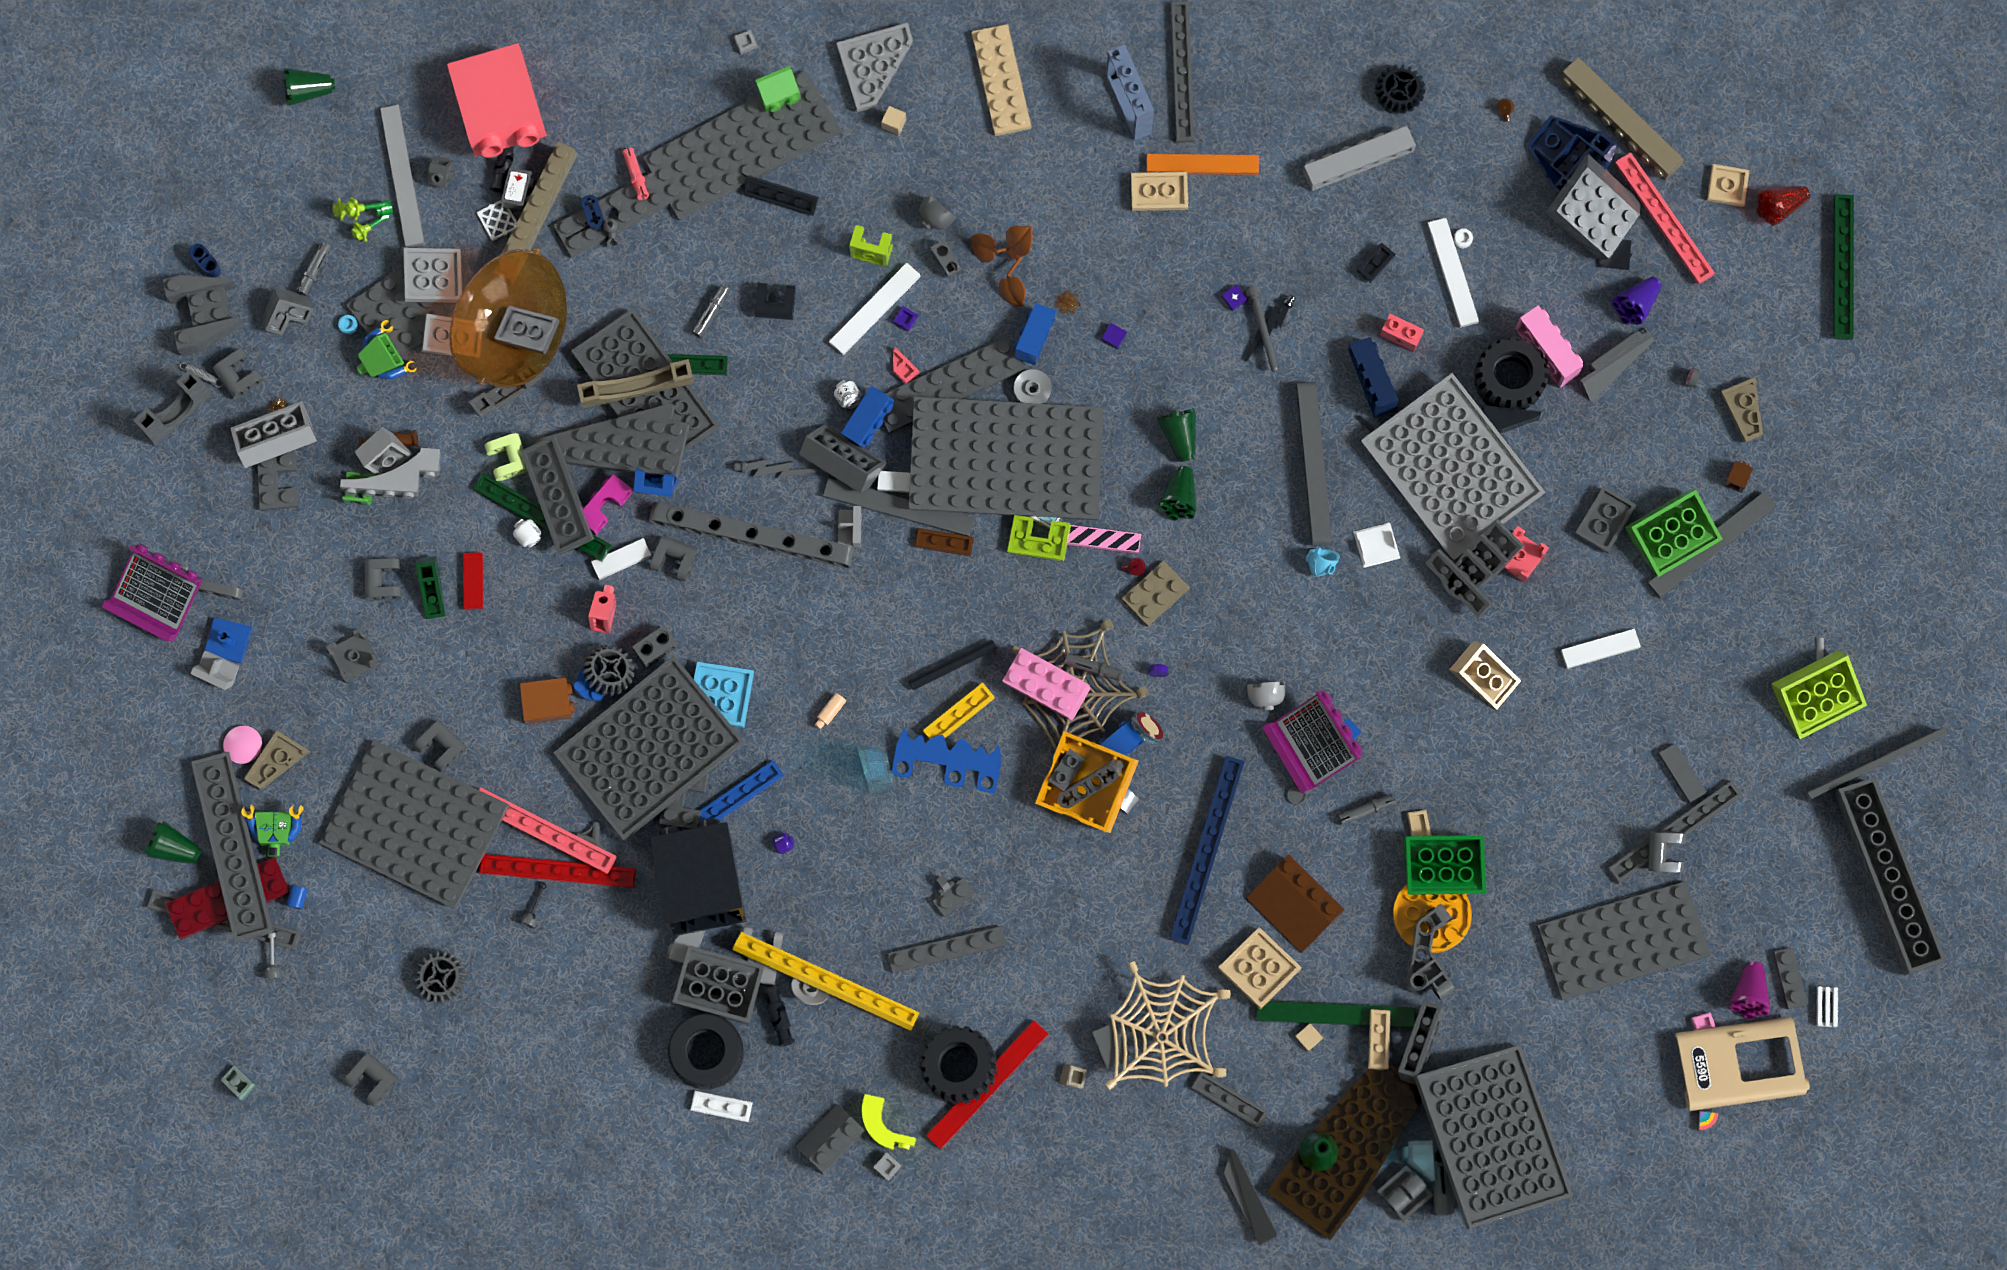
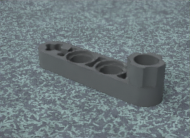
M181 566V568H183V569H185V570L190 569V568H187V567H185V566ZM202 580L198 592L234 600H241L243 590L240 588Z
M1114 758L1110 759L1104 766L1070 785L1058 795L1057 801L1059 805L1063 808H1071L1113 783L1123 772V763ZM1092 777L1099 778L1101 785L1094 784ZM1077 786H1083L1086 789V793L1081 794L1078 792ZM1073 793L1074 796L1070 800L1064 799V797H1069Z

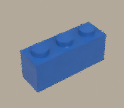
M1035 303L1033 309H1029L1026 316L1027 324L1022 325L1019 333L1021 338L1020 340L1016 339L1013 350H1015L1014 358L1036 365L1055 321L1056 310Z
M871 385L841 434L865 448L866 445L871 443L876 429H879L883 424V418L886 413L892 410L894 399Z

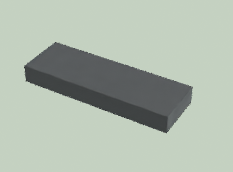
M1676 744L1658 753L1689 803L1707 793Z

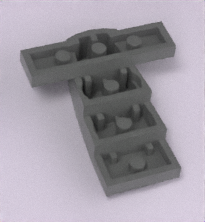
M1495 520L1485 533L1480 535L1473 545L1463 553L1456 564L1440 549L1425 564L1442 580L1444 588L1452 597L1462 601L1477 617H1481L1493 603L1479 589L1496 576L1525 546L1499 520Z

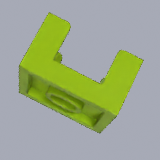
M855 225L849 245L851 258L887 267L893 244H890L892 234L882 233L879 246L866 243L865 238H862L864 227Z

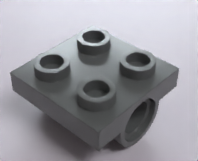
M1407 1165L1377 1191L1403 1222L1433 1196L1422 1179L1412 1172Z

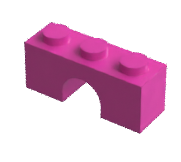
M614 474L611 478L607 477L602 483L603 487L598 492L595 491L592 494L590 502L586 506H582L591 532L595 535L608 522L607 517L601 513L602 505L612 501L621 507L633 493L631 487Z

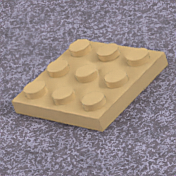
M1259 927L1219 966L1218 970L1261 1010L1302 967Z

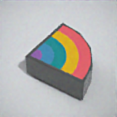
M1698 1111L1697 1131L1707 1130L1712 1127L1718 1120L1719 1112Z

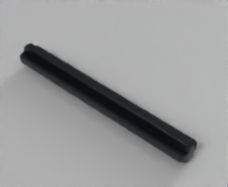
M989 640L908 681L912 690H916L997 649L996 644L993 640Z

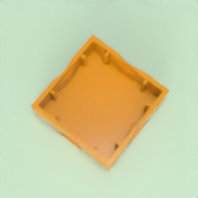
M1063 731L1053 757L1052 767L1044 779L1035 804L1077 819L1104 832L1111 833L1139 761ZM1069 749L1075 751L1086 760L1068 787L1104 766L1110 759L1114 758L1123 763V772L1116 781L1071 808H1063L1059 805L1057 798L1063 790L1056 788L1048 781ZM1092 777L1094 784L1101 785L1099 778ZM1077 786L1078 792L1081 794L1086 793V789L1083 786ZM1073 793L1069 797H1064V799L1070 800L1074 796Z

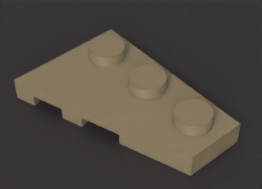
M1756 377L1721 391L1720 394L1744 443L1761 437L1763 429L1758 406Z
M276 730L244 779L262 790L310 751Z

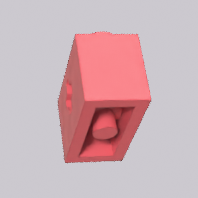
M1389 314L1380 337L1414 352L1424 329Z

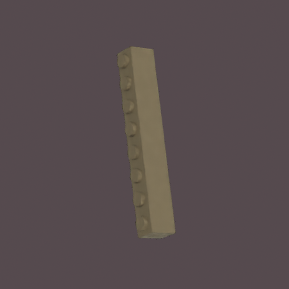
M1579 57L1562 72L1560 78L1564 86L1570 87L1575 92V96L1588 105L1592 113H1597L1601 117V121L1606 126H1610L1619 139L1627 142L1629 149L1633 152L1636 151L1641 156V160L1654 169L1658 177L1667 180L1681 167L1684 159Z
M557 142L493 270L496 279L513 286L577 157L574 148Z

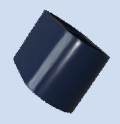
M194 244L190 247L189 255L207 277L217 278L221 274V267L210 252L202 244ZM198 252H203L202 256L195 257ZM210 265H215L213 270H207Z

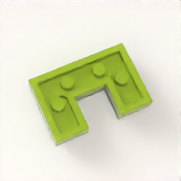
M1014 515L1008 553L1064 562L1071 528L1070 523L1051 520L1049 536L1046 539L1031 536L1034 522L1032 517Z

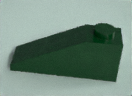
M437 557L419 558L416 561V569L426 619L444 617L445 609Z

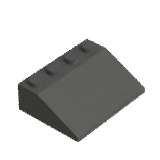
M688 946L673 1005L701 1013L717 1014L727 1020L749 1025L765 966Z

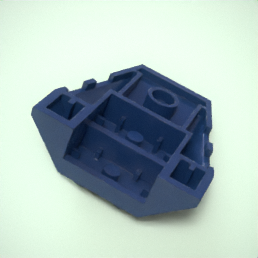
M1551 115L1530 139L1527 146L1541 167L1545 177H1547L1552 189L1559 194L1586 154H1589L1606 170L1611 164L1617 143L1601 131L1589 129L1586 126H1580Z

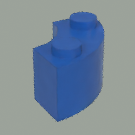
M1134 718L1129 722L1124 720L1118 725L1116 732L1107 739L1105 737L1102 738L1097 744L1127 756L1139 747L1149 735Z

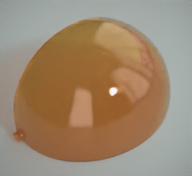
M533 247L531 250L515 249L493 258L473 276L456 304L450 325L451 353L458 367L476 379V383L483 386L486 383L492 386L509 388L531 381L548 366L561 343L567 318L566 293L558 271L547 258L541 255V249ZM508 306L551 316L560 321L545 355L503 344L494 339Z

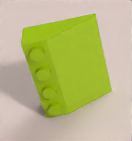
M1839 650L1771 684L1777 701L1799 739L1867 706L1849 656Z

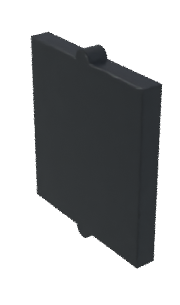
M1622 239L1609 259H1597L1596 267L1629 270L1630 257H1632L1631 240Z

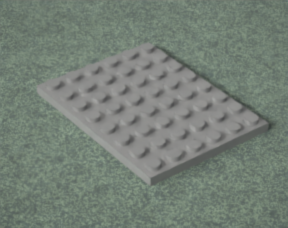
M1453 373L1361 440L1367 451L1452 561L1463 555L1495 520H1499L1502 524L1506 523L1545 494L1539 483Z

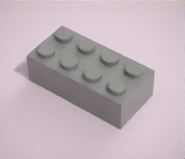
M302 401L230 428L237 454L245 468L317 441L309 414Z

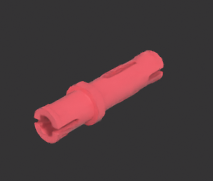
M629 148V154L627 149H625L622 154L631 176V184L635 188L637 198L643 200V193L644 199L649 197V193L647 192L644 183L645 178L641 174L634 149Z

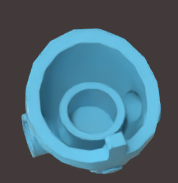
M1317 546L1316 549L1309 551V554L1306 556V562L1309 564V569L1313 576L1319 577L1333 574L1340 556L1335 551L1321 549Z

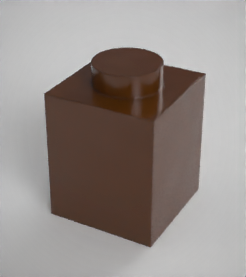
M1735 461L1724 486L1742 493L1753 468L1747 462Z

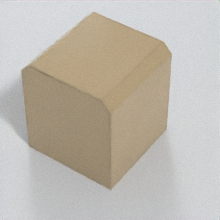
M889 106L881 122L882 129L899 136L906 122V113Z

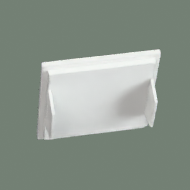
M1390 523L1353 532L1364 568L1400 559Z

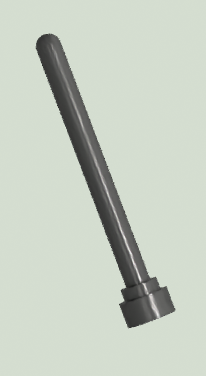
M1252 286L1247 288L1245 293L1253 304L1271 371L1277 372V361L1259 301L1261 290L1259 286Z

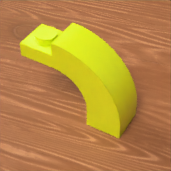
M865 1094L862 1104V1117L864 1125L873 1140L882 1147L892 1151L894 1150L895 1143L902 1149L909 1150L910 1146L915 1147L916 1138L893 1133L884 1126L882 1122L884 1098Z

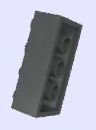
M826 424L805 437L799 453L808 462L817 465L824 472H828L836 477L838 481L844 482L854 491L860 493L872 485L886 465L884 460Z

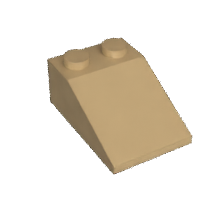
M1476 641L1469 645L1449 669L1461 682L1496 710L1521 682L1485 644Z

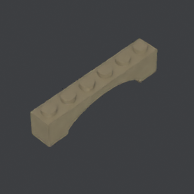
M689 359L670 363L666 367L645 374L609 381L595 380L578 384L577 387L584 409L694 384Z

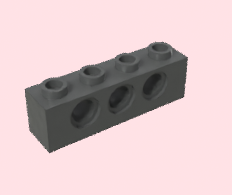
M1426 1001L1422 1002L1398 1071L1400 1080L1417 1085L1414 1078L1424 1073L1444 1015L1442 1006Z

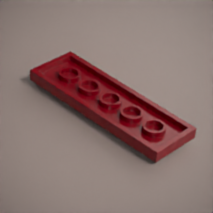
M276 857L258 864L267 903L290 893ZM220 881L165 903L180 940L229 920Z

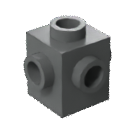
M436 156L426 171L428 183L437 188H446L450 182L452 183L455 172H453L454 161Z

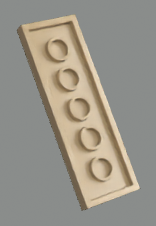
M1008 24L972 31L995 136L1031 129Z

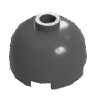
M930 194L924 198L920 205L919 211L923 218L922 223L929 229L933 227L937 230H943L949 227L956 219L953 214Z

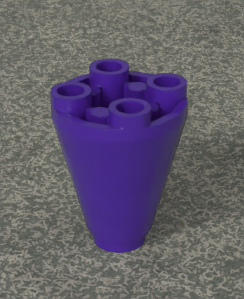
M1647 278L1619 293L1614 298L1611 304L1620 315L1621 322L1626 325L1629 323L1639 325L1645 321L1662 287L1661 282L1657 278Z

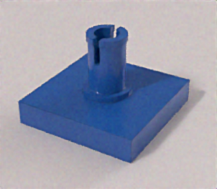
M214 618L205 651H209L228 661L242 664L252 627Z

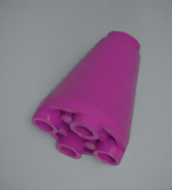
M1755 961L1748 962L1744 968L1729 1007L1731 1011L1743 1014V1017L1746 1019H1754L1755 1016L1760 1015L1767 1016L1770 1012L1765 970L1763 969V964Z

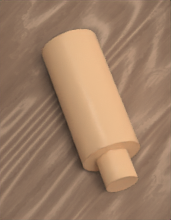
M835 693L817 716L819 720L815 726L819 729L824 725L828 726L846 700Z

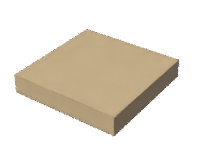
M1712 164L1707 201L1744 207L1749 170Z

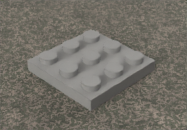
M404 248L405 302L462 303L461 249Z

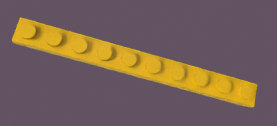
M743 932L740 933L734 944L733 950L910 1031L919 1015V1012Z

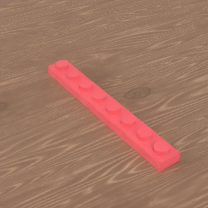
M1632 153L1616 161L1614 165L1696 283L1699 285L1714 276V271Z
M483 788L479 789L510 805L502 821L606 874L609 873L617 858L615 855Z

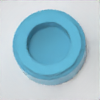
M344 315L339 319L338 327L342 333L352 334L357 330L358 323L352 315Z

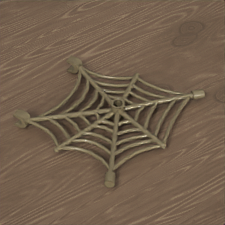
M1108 619L1100 624L1101 628L1080 636L1066 634V631H1062L1061 639L1053 648L1036 656L1042 657L1050 654L1064 641L1065 647L1060 655L1048 661L1050 664L1060 659L1064 652H1066L1067 657L1068 653H1070L1069 648L1082 649L1092 646L1094 648L1091 654L1080 657L1089 658V660L1094 659L1098 662L1096 652L1101 642L1105 663H1108L1110 666L1104 647V633L1113 629L1114 625L1111 619ZM1100 632L1095 643L1068 645L1067 637L1077 639L1088 638ZM1014 646L1011 652L1017 656L1020 648ZM1065 661L1062 664H1060L1058 668L1063 667L1065 665ZM1068 665L1067 673L1088 684L1085 679L1088 671L1084 670L1082 676L1074 675L1073 669L1080 668ZM1089 672L1091 680L1101 692H1095L1092 688L1090 689L1092 693H1088L1086 696L1090 698L1085 703L1083 701L1080 706L1087 713L1074 717L1072 721L1066 719V722L1060 714H1056L1064 725L1063 731L1065 732L1068 730L1069 723L1079 718L1090 716L1092 720L1080 723L1069 730L1068 733H1072L1079 727L1093 722L1098 728L1088 730L1077 736L1083 737L1099 730L1104 733V725L1108 717L1118 706L1136 697L1139 699L1149 695L1146 686L1134 692L1120 680L1117 682L1129 691L1121 692L1103 677L1102 679L1115 691L1106 692L1098 685L1092 672ZM1025 696L1022 705L1030 711L1041 725L1056 751L1057 746L1053 738L1028 704H1035L1054 729L1060 741L1061 736L1056 726L1038 702L1032 699L1028 700V697ZM1117 696H1129L1113 706L1100 724L1097 718L1110 701ZM1094 697H1099L1089 709L1087 704ZM1103 697H1111L1104 702L1094 716L1092 710Z

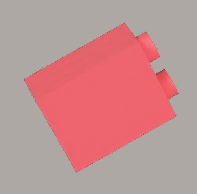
M519 43L447 64L467 136L475 157L480 155L495 157L501 154L504 148L514 145L529 147L536 144L539 138L547 136Z

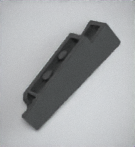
M1646 328L1641 332L1637 331L1591 363L1588 368L1591 373L1581 379L1578 384L1586 397L1593 401L1654 341L1653 336Z
M1233 1149L1223 1174L1249 1228L1253 1227L1257 1243L1260 1246L1276 1238L1278 1234L1235 1149Z

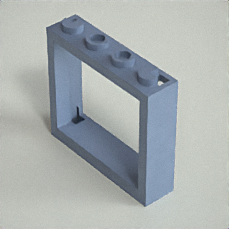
M1126 45L1109 50L1107 54L1106 77L1134 140L1152 134L1154 109ZM1116 75L1117 79L1112 80L1111 77Z

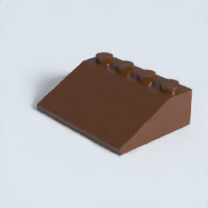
M1289 854L1246 898L1301 953L1345 910Z

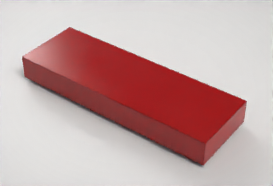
M483 552L463 553L464 610H484Z

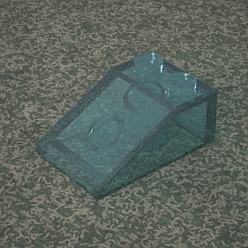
M857 747L870 795L891 789V783L895 781L892 771L888 772L886 764H889L887 754H882L881 748Z

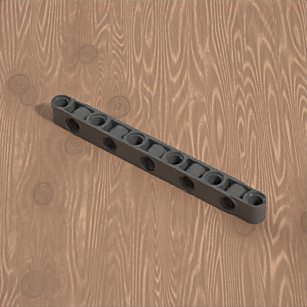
M653 502L648 520L653 524L844 568H850L854 548L848 545L661 502ZM677 514L682 515L680 521H674L673 517ZM712 523L719 524L716 530L709 528ZM750 531L756 532V536L754 538H748L746 536L747 533ZM786 540L793 541V545L790 547L784 546L783 543ZM824 548H828L830 550V553L828 555H822L820 553L821 550Z

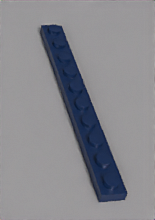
M1229 756L1225 758L1170 937L1172 941L1189 945L1245 762L1243 760Z

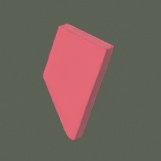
M897 348L893 349V373L904 384H907L920 372Z

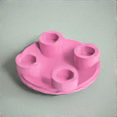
M235 727L228 732L224 739V752L230 753L231 760L234 763H249L261 754V736L252 727Z

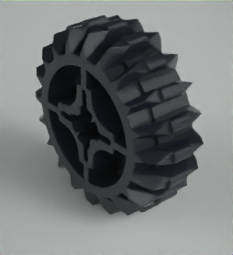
M1395 64L1393 70L1388 67L1386 72H1381V77L1377 78L1378 84L1375 85V89L1378 90L1375 93L1379 97L1378 102H1384L1383 108L1389 106L1390 112L1396 109L1397 114H1399L1400 110L1404 114L1407 113V108L1413 111L1414 106L1418 107L1420 105L1419 101H1423V94L1426 91L1423 88L1425 87V82H1421L1422 75L1417 76V70L1411 72V66L1408 69H1404V64L1401 65V68H1398ZM1391 80L1393 87L1387 92L1385 85ZM1414 86L1415 94L1410 98L1408 90ZM1397 87H1400V89L1403 88L1404 90H1397Z

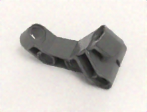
M1442 903L1417 921L1414 926L1407 978L1405 980V987L1408 991L1417 992L1430 985L1432 991L1440 1000L1457 989L1431 953L1434 931L1453 920ZM1422 922L1429 926L1427 933L1422 932L1420 929ZM1417 950L1424 952L1425 958L1423 960H1419L1416 957ZM1413 978L1419 981V987L1414 985Z

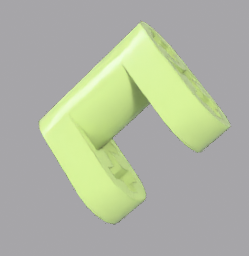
M510 434L487 442L484 445L487 455H494L503 451L507 452L510 463L493 470L496 481H503L528 472L520 452L524 449L519 434Z

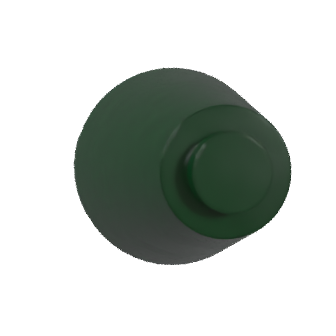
M284 68L287 106L331 94L332 89H335V80L329 74Z

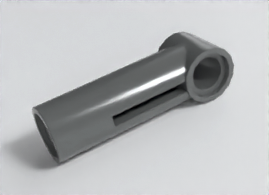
M1436 1147L1429 1154L1435 1216L1453 1215L1452 1186L1444 1163L1438 1162L1435 1159V1153L1440 1152L1439 1148ZM1440 1167H1441V1169H1442V1181H1443V1193H1444V1194H1442Z

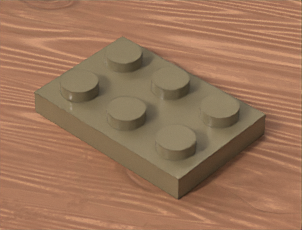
M1163 560L1122 598V601L1149 627L1182 597L1190 587Z

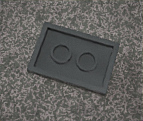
M508 306L494 339L503 344L545 355L560 321L551 316Z
M1603 486L1574 535L1608 554L1637 505Z

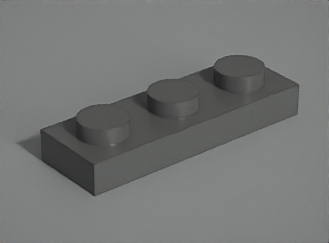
M1794 948L1774 951L1773 955L1787 1010L1807 1006Z

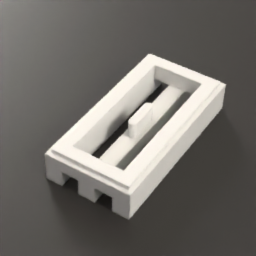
M1817 987L1816 1026L1838 1027L1837 987ZM1822 992H1825V1023L1822 1022ZM1830 992H1832V1023H1830Z

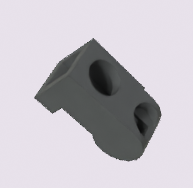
M945 239L930 247L929 252L936 259L947 278L961 271L960 265Z

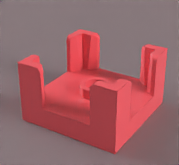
M1517 526L1512 534L1525 547L1504 569L1525 583L1549 547L1543 543H1540L1538 546L1524 536L1525 531Z

